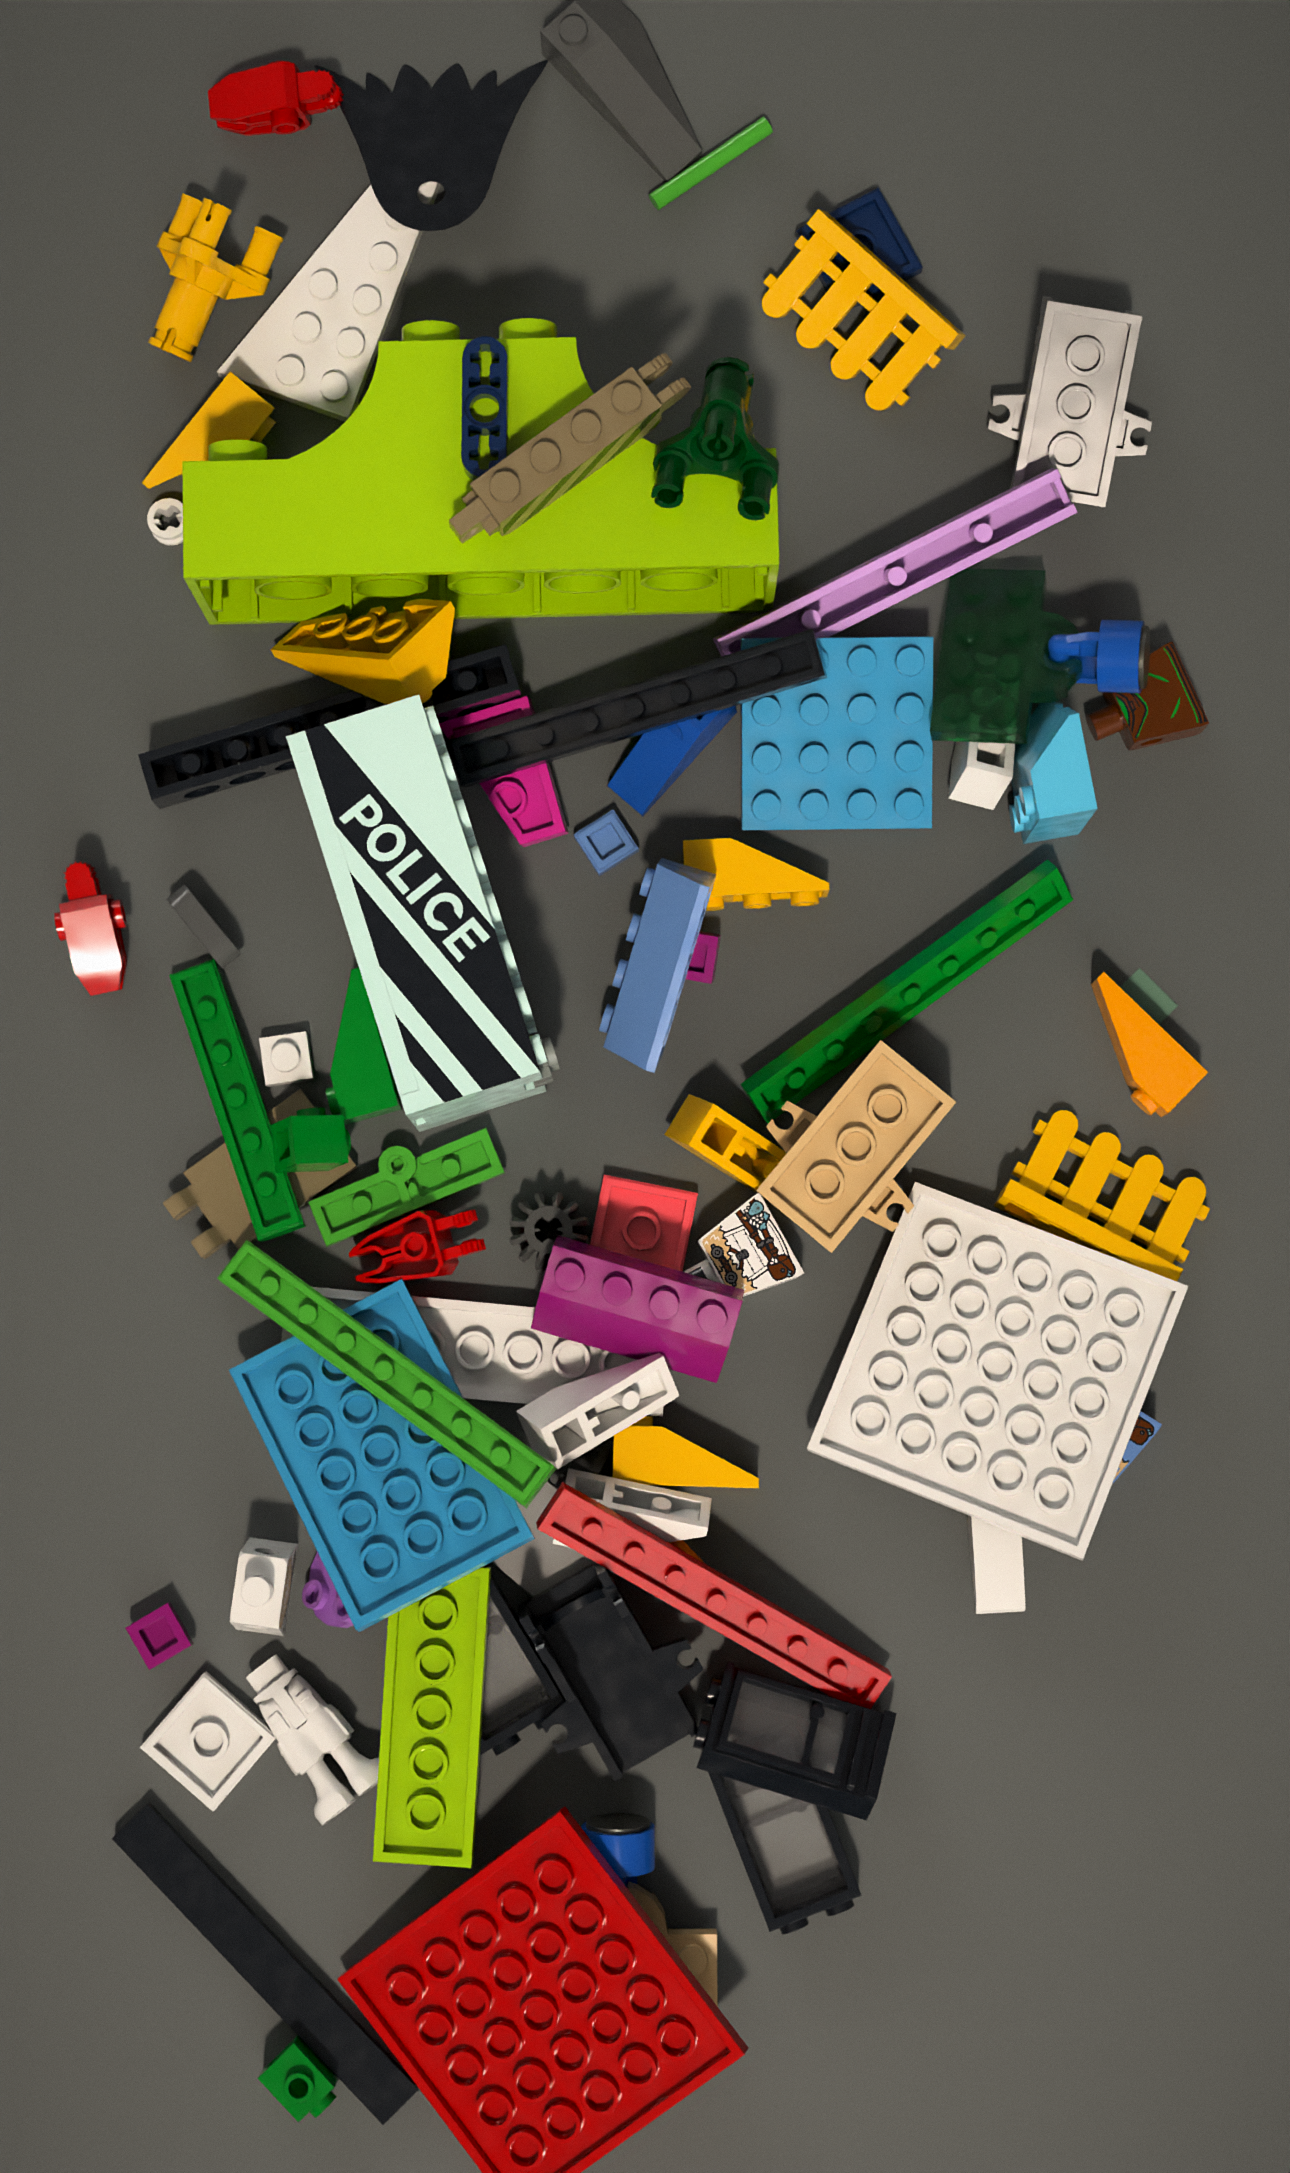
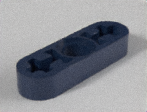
M488 336L478 337L470 341L465 347L462 357L461 458L465 473L473 481L489 470L479 469L478 461L471 460V457H478L480 455L479 435H489L490 454L492 457L498 458V460L490 461L489 469L507 457L508 359L504 346L497 339ZM487 351L491 353L492 360L499 361V363L490 365V385H481L479 364L472 363V361L480 360L481 352ZM471 384L477 385L476 387L470 388ZM500 384V388L493 387ZM482 398L492 399L499 406L497 417L486 423L475 420L470 413L472 405ZM471 432L478 434L470 437ZM500 432L499 437L493 435L495 433Z

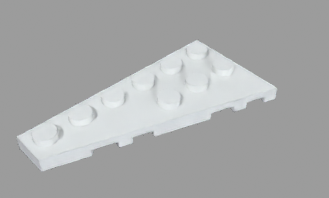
M433 181L422 184L417 191L419 200L424 204L433 205L441 184ZM370 185L218 369L217 374L219 378L224 379L231 371L253 390L345 422L357 407L378 351V343L382 341L423 231L405 227L392 219L381 207Z

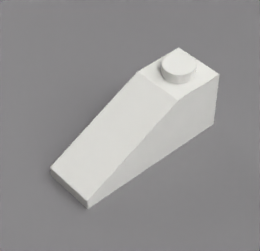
M976 654L973 660L952 757L948 799L994 810L1012 780L1021 677L1020 665Z
M657 1353L558 1386L520 1408L516 1413L532 1450L553 1464L556 1469H559L680 1395L664 1356Z
M568 1468L565 1480L567 1485L667 1542L707 1535L712 1498ZM553 1539V1544L566 1546L563 1543L557 1541L556 1539Z

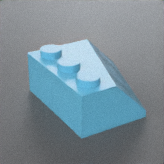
M1053 697L1042 699L1015 740L1013 778L1011 780L1014 804L1009 805V816L1012 830L1014 833L1021 832L1023 844L1078 835L1098 809L1079 713L1069 707L1063 708V703L1055 702Z

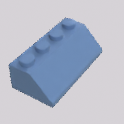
M664 858L660 859L656 869L647 867L639 893V895L647 897L642 915L633 914L626 941L634 943L629 961L620 959L612 985L620 988L616 1006L607 1004L599 1028L600 1032L607 1033L604 1048L655 1073L663 1056L717 875Z

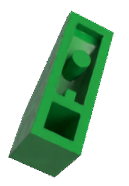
M359 967L352 969L330 1072L333 1086L325 1088L332 1115H344L346 1125L402 1110L391 1067Z

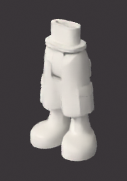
M276 1654L251 1672L246 1679L258 1694L253 1700L256 1704L260 1703V1711L278 1741L277 1746L281 1756H283L295 1776L307 1773L317 1795L314 1815L323 1826L356 1800L348 1788L340 1783L332 1774L323 1760L326 1753L332 1755L358 1796L363 1795L378 1784L379 1757L368 1759L359 1754L348 1742L354 1730L341 1715L340 1711L333 1705L327 1704L314 1688L297 1674L298 1671L295 1668L289 1671Z

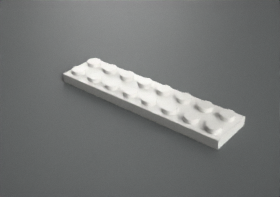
M312 1287L342 1310L375 1293ZM412 1296L463 1398L529 1404L558 1386L636 1361L633 1358L531 1329L536 1307ZM282 1329L281 1342L293 1335ZM664 1406L649 1415L663 1417Z

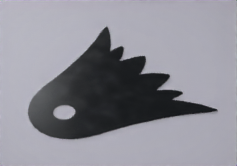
M548 60L523 70L498 88L497 72L492 71L484 76L472 91L469 89L465 73L459 64H454L448 68L436 81L432 89H430L427 82L417 71L408 65H403L397 76L393 92H390L378 78L371 74H366V90L364 91L355 83L331 70L318 65L314 67L317 72L319 69L320 71H329L334 77L335 83L342 89L344 96H342L343 101L340 103V108L358 144L372 189L383 210L392 219L405 227L418 231H439L459 225L468 219L483 202L513 121L531 87L544 70ZM426 182H437L444 187L445 196L441 202L427 205L419 200L417 196L418 188Z

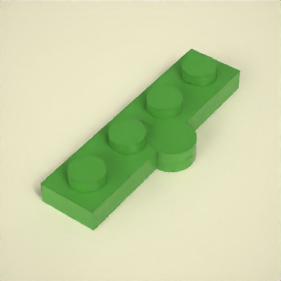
M484 1128L426 1152L417 1158L405 1147H389L379 1157L378 1173L313 1199L308 1203L327 1247H330L505 1174L490 1135L487 1129Z

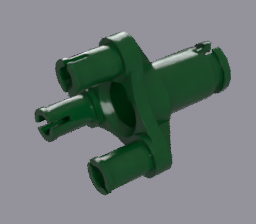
M723 357L712 361L706 370L701 405L692 414L690 426L679 434L661 441L656 446L653 460L656 477L651 497L655 498L654 502L660 507L675 508L683 502L685 477L688 475L713 474L731 478L742 484L738 511L744 518L757 521L765 518L764 513L769 514L771 489L778 482L780 464L777 458L764 449L753 437L754 424L749 415L754 373L745 375V372L749 371V365L746 362L733 357Z

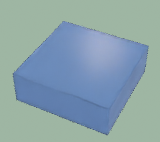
M614 809L573 834L574 839L598 876H601L639 852V848Z

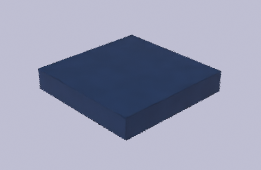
M879 188L829 213L904 281L922 273L923 267ZM808 225L796 230L797 239L802 235L810 240L815 234V231ZM839 252L832 260L842 271L850 264ZM824 271L819 276L827 292L835 281ZM874 284L866 291L873 298L883 293ZM857 302L856 305H855L853 308H855V307H857V306H859V305H861V304H860L859 302Z

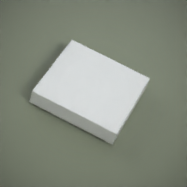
M206 1671L140 1748L210 1810L215 1811L274 1742L276 1737L262 1719Z

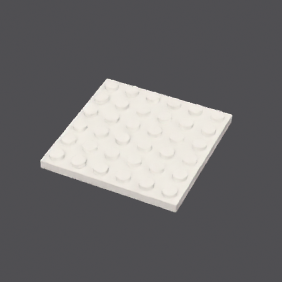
M915 1182L909 1195V1199L914 1204V1207L908 1214L905 1212V1209L902 1212L898 1222L899 1225L887 1249L807 1450L1083 1561L1188 1286Z

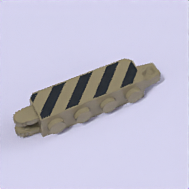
M666 353L658 355L637 371L630 367L471 482V491L462 498L466 507L449 520V527L463 544L482 530H485L489 536L496 532H499L501 536L510 534L651 432L662 421V413L691 390L690 384L684 377L673 381L655 396L647 387L657 378L663 376L669 367L672 366L673 362Z

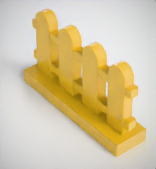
M818 209L806 223L815 231V234L810 240L801 235L794 244L801 251L779 278L770 273L763 283L770 289L762 299L763 311L770 317L782 318L793 309L804 319L796 331V338L801 346L816 349L828 340L838 349V352L831 360V370L837 378L849 380L856 377L860 371H863L873 380L865 393V399L869 407L874 410L883 411L890 408L895 401L899 405L904 406L911 398L904 392L905 389L926 364L935 369L942 361L936 354L942 345L946 349L954 350L966 335L828 212ZM838 252L850 262L844 271L832 262ZM824 271L835 282L812 309L801 297ZM872 284L885 294L879 302L866 292ZM859 302L870 313L846 340L835 329L856 303ZM907 315L920 325L914 333L901 323ZM893 333L905 344L881 371L870 359Z
M1057 1111L1052 1115L1048 1123L1039 1119L1033 1133L1040 1136V1139L1027 1165L1019 1161L1016 1163L1011 1174L1019 1178L1018 1182L1010 1179L1001 1190L994 1206L1035 1228L1178 1281L1183 1269L1173 1263L1175 1260L1180 1263L1185 1262L1190 1251L1181 1246L1195 1218L1201 1221L1205 1220L1210 1210L1209 1207L1202 1204L1206 1197L1204 1183L1196 1177H1187L1177 1185L1175 1190L1159 1182L1164 1172L1163 1164L1154 1155L1140 1157L1133 1167L1117 1160L1121 1151V1143L1112 1133H1100L1093 1139L1090 1145L1074 1137L1078 1129V1120L1070 1111ZM1067 1151L1083 1159L1069 1187L1053 1180ZM1109 1173L1125 1181L1112 1210L1096 1202ZM1045 1193H1048L1056 1197L1057 1199L1061 1200V1204H1058L1045 1197ZM1152 1195L1168 1203L1155 1232L1139 1225ZM1090 1215L1105 1223L1102 1227L1087 1219ZM1131 1238L1147 1245V1248L1144 1249L1130 1242Z

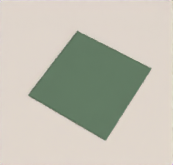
M1140 968L1120 987L1158 1024L1178 1006Z

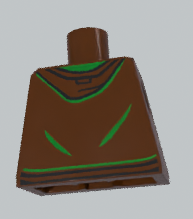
M1173 642L1165 644L1150 654L1146 689H1142L1141 693L1102 692L1107 706L1086 715L1087 725L1096 741L1119 732L1129 751L1198 735L1209 724Z

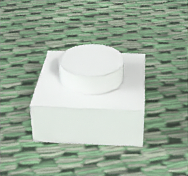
M307 1031L259 1038L264 1079L267 1087L315 1080Z

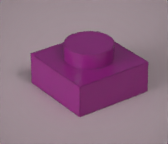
M699 932L686 980L709 984L714 982L721 939L720 934Z
M171 1602L166 1603L125 1628L149 1670L194 1644Z

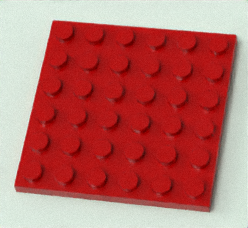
M565 1806L337 1978L482 2173H581L740 2059L749 2048Z

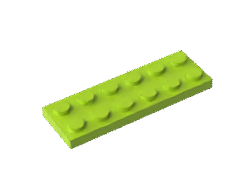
M483 1566L388 1617L373 1862L472 1868L491 1567Z

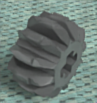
M542 1191L535 1192V1200L539 1208L533 1211L526 1201L521 1200L518 1206L528 1216L527 1220L525 1221L517 1217H511L509 1220L510 1226L524 1229L523 1234L513 1235L509 1238L510 1244L518 1246L528 1242L529 1245L521 1251L518 1258L520 1261L526 1262L535 1252L539 1253L535 1262V1269L542 1272L544 1270L547 1256H550L554 1244L549 1238L543 1243L537 1239L536 1235L541 1234L537 1226L542 1220L549 1224L557 1220L562 1225V1228L557 1229L558 1233L562 1234V1237L586 1244L589 1243V1237L574 1233V1229L589 1225L588 1217L570 1220L569 1217L578 1210L580 1204L577 1200H573L564 1210L560 1209L563 1201V1193L561 1191H555L551 1206H546L545 1196Z

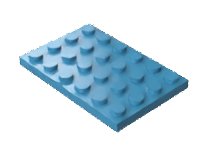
M402 1279L343 1309V1311L463 1398ZM294 1336L229 1369L356 1631H363L535 1539L517 1502Z

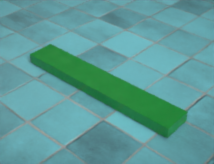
M212 959L170 974L169 976L258 1241L262 1243L306 1227L288 1172L275 1173L272 1124L217 962Z

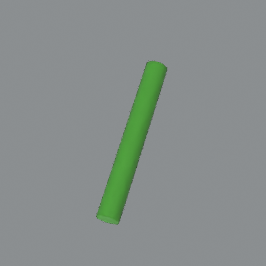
M761 117L648 194L650 201L657 210L662 209L772 134L771 125L766 118Z

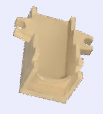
M880 1040L818 1116L787 1101L781 1110L787 1111L793 1116L792 1126L783 1130L775 1125L773 1119L766 1126L767 1130L786 1152V1155L756 1191L830 1253L836 1249L861 1217L893 1232L899 1223L889 1220L887 1208L893 1203H898L904 1207L905 1212L908 1214L914 1207V1204L893 1178L946 1116L956 1101Z

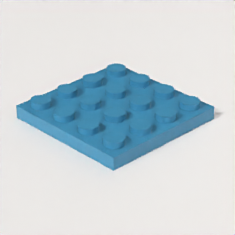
M932 636L817 637L827 678L741 704L742 830L932 828ZM784 637L741 638V650Z

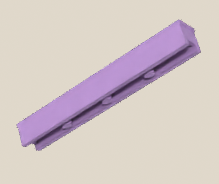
M1051 468L714 637L713 640L721 657L741 651V638L787 637L810 629L815 631L816 637H830L1078 513L1060 480L1061 475L1058 469Z

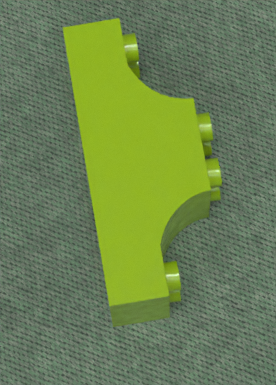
M520 318L506 321L499 326V339L497 340L504 346L508 359L507 456L594 394L581 369L576 337H557L556 324L548 320ZM425 320L412 322L402 327V341H379L374 375L359 406L334 433L307 451L289 459L267 460V447L262 443L250 440H223L208 446V461H182L183 578L209 625L300 623L305 620L346 613L349 620H354L360 616L367 615L371 608L384 606L388 613L404 611L403 606L405 603L416 599L451 601L455 608L454 619L766 612L772 609L774 604L779 571L777 484L771 489L769 514L764 513L765 518L757 521L746 519L739 514L738 501L742 484L731 478L713 474L688 475L685 477L683 502L675 508L660 507L654 502L655 498L651 497L656 477L653 460L657 445L644 438L631 445L510 534L501 536L499 532H496L489 536L485 530H482L462 544L449 527V520L466 507L462 498L471 491L470 483L473 482L465 473L461 458L462 357L465 347L473 339L460 340V328L453 323L445 321ZM486 351L481 352L480 360L472 361V363L479 364L481 385H490V365L499 363V361L492 360L491 353ZM471 384L470 388L476 387L477 385ZM500 384L493 387L500 388ZM482 398L472 405L470 413L475 420L486 423L497 417L499 406L492 399ZM473 432L470 433V437L478 435ZM500 432L495 433L493 435L499 437ZM479 435L480 455L478 457H471V460L478 461L479 469L486 470L489 469L490 461L498 460V458L492 457L490 454L489 435ZM764 448L777 458L776 448Z

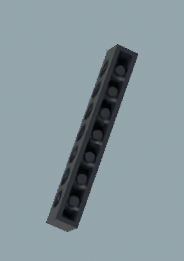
M506 644L448 661L446 678L432 690V696L422 705L423 708L433 706L438 722L442 723L521 698L520 688ZM351 690L138 754L151 800L159 809H163L295 769L286 736L387 704Z

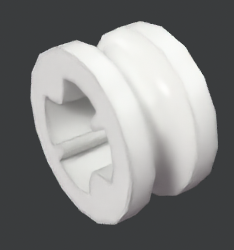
M163 498L155 502L149 509L147 524L154 538L160 543L170 546L183 542V503L179 500ZM174 512L179 513L176 515L180 523L177 528L169 526L165 531L160 530L163 529V525L159 520L162 515L170 517Z

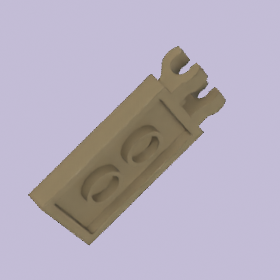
M299 1089L271 1109L268 1115L271 1124H274L289 1116H297L296 1111L314 1108L304 1092ZM224 1143L183 1172L191 1185L163 1202V1205L173 1219L177 1221L198 1206L211 1223L212 1228L191 1241L198 1254L204 1259L210 1257L231 1240L238 1250L246 1240L251 1243L257 1240L226 1143ZM349 1155L348 1163L330 1171L288 1172L300 1208L358 1168Z

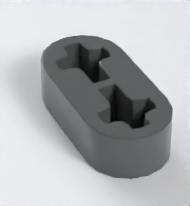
M183 885L166 899L222 969L241 954L186 885Z

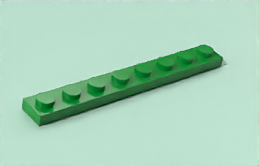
M1048 859L742 1082V1088L759 1115L767 1124L772 1119L774 1120L785 1112L781 1108L787 1101L795 1105L878 1044L880 1040L885 1039L1073 901L1058 868Z

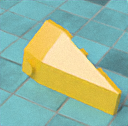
M416 599L407 601L403 606L404 611L388 613L384 606L371 608L367 615L360 616L354 620H349L346 613L301 621L271 649V652L275 658L381 703L390 704L419 694L423 704L432 696V690L446 678L455 608L451 601Z

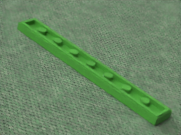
M248 1240L245 1241L217 1277L221 1283L526 1509L556 1470L553 1464Z

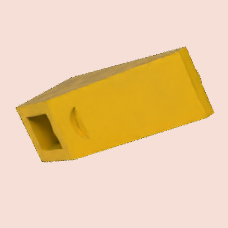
M732 838L683 840V864L717 874L706 911L724 909V902H743V908L746 909L768 908L772 906L771 900L790 899L791 906H813L819 904V898L828 896L830 890L829 882Z

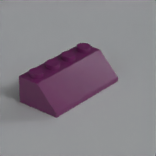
M558 1235L552 1247L531 1329L636 1360L660 1353L664 1356L668 1369L717 1383L741 1309L744 1290Z

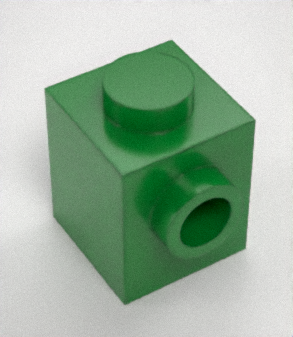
M306 1108L296 1111L297 1116H289L271 1125L275 1173L330 1171L348 1163L351 1138L348 1130L345 1129L344 1115H326L325 1108Z
M298 2035L262 2070L258 2077V2080L298 2123L309 2112L316 2118L337 2097L331 2090L335 2087L339 2078Z

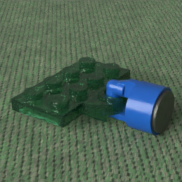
M964 569L950 576L930 724L931 740L1027 744L1032 703H1052L1068 697V691L1075 683L1097 684L1098 692L1141 693L1142 689H1146L1149 673V626H1145V622L1139 620H1102L1099 632L1079 633L1074 624L1059 614L1043 611L1047 585L1045 570Z

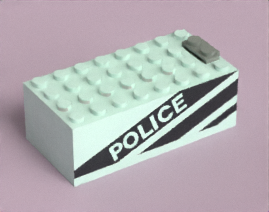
M418 694L286 736L405 1115L417 1130L422 1132L546 1092L545 1085L554 1082L551 1072L560 1069L550 1036L540 1039L539 1033L529 1036V1034L537 1032L534 1018L434 707L423 708L420 695Z

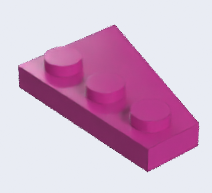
M524 696L439 723L446 737L451 740L533 715L535 712L531 699L528 696ZM549 762L479 783L521 846L527 847L569 834Z

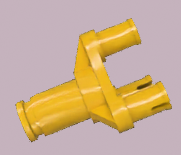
M182 193L181 201L168 232H162L156 246L160 249L170 269L169 275L175 279L154 327L157 329L154 337H150L148 343L183 360L192 362L194 356L191 355L194 346L198 347L218 298L228 300L265 294L270 282L267 275L278 248L283 242V238L255 226V232L241 265L236 264L234 267L217 257L219 252L215 251L232 210L221 204H215L207 198H203L200 201Z

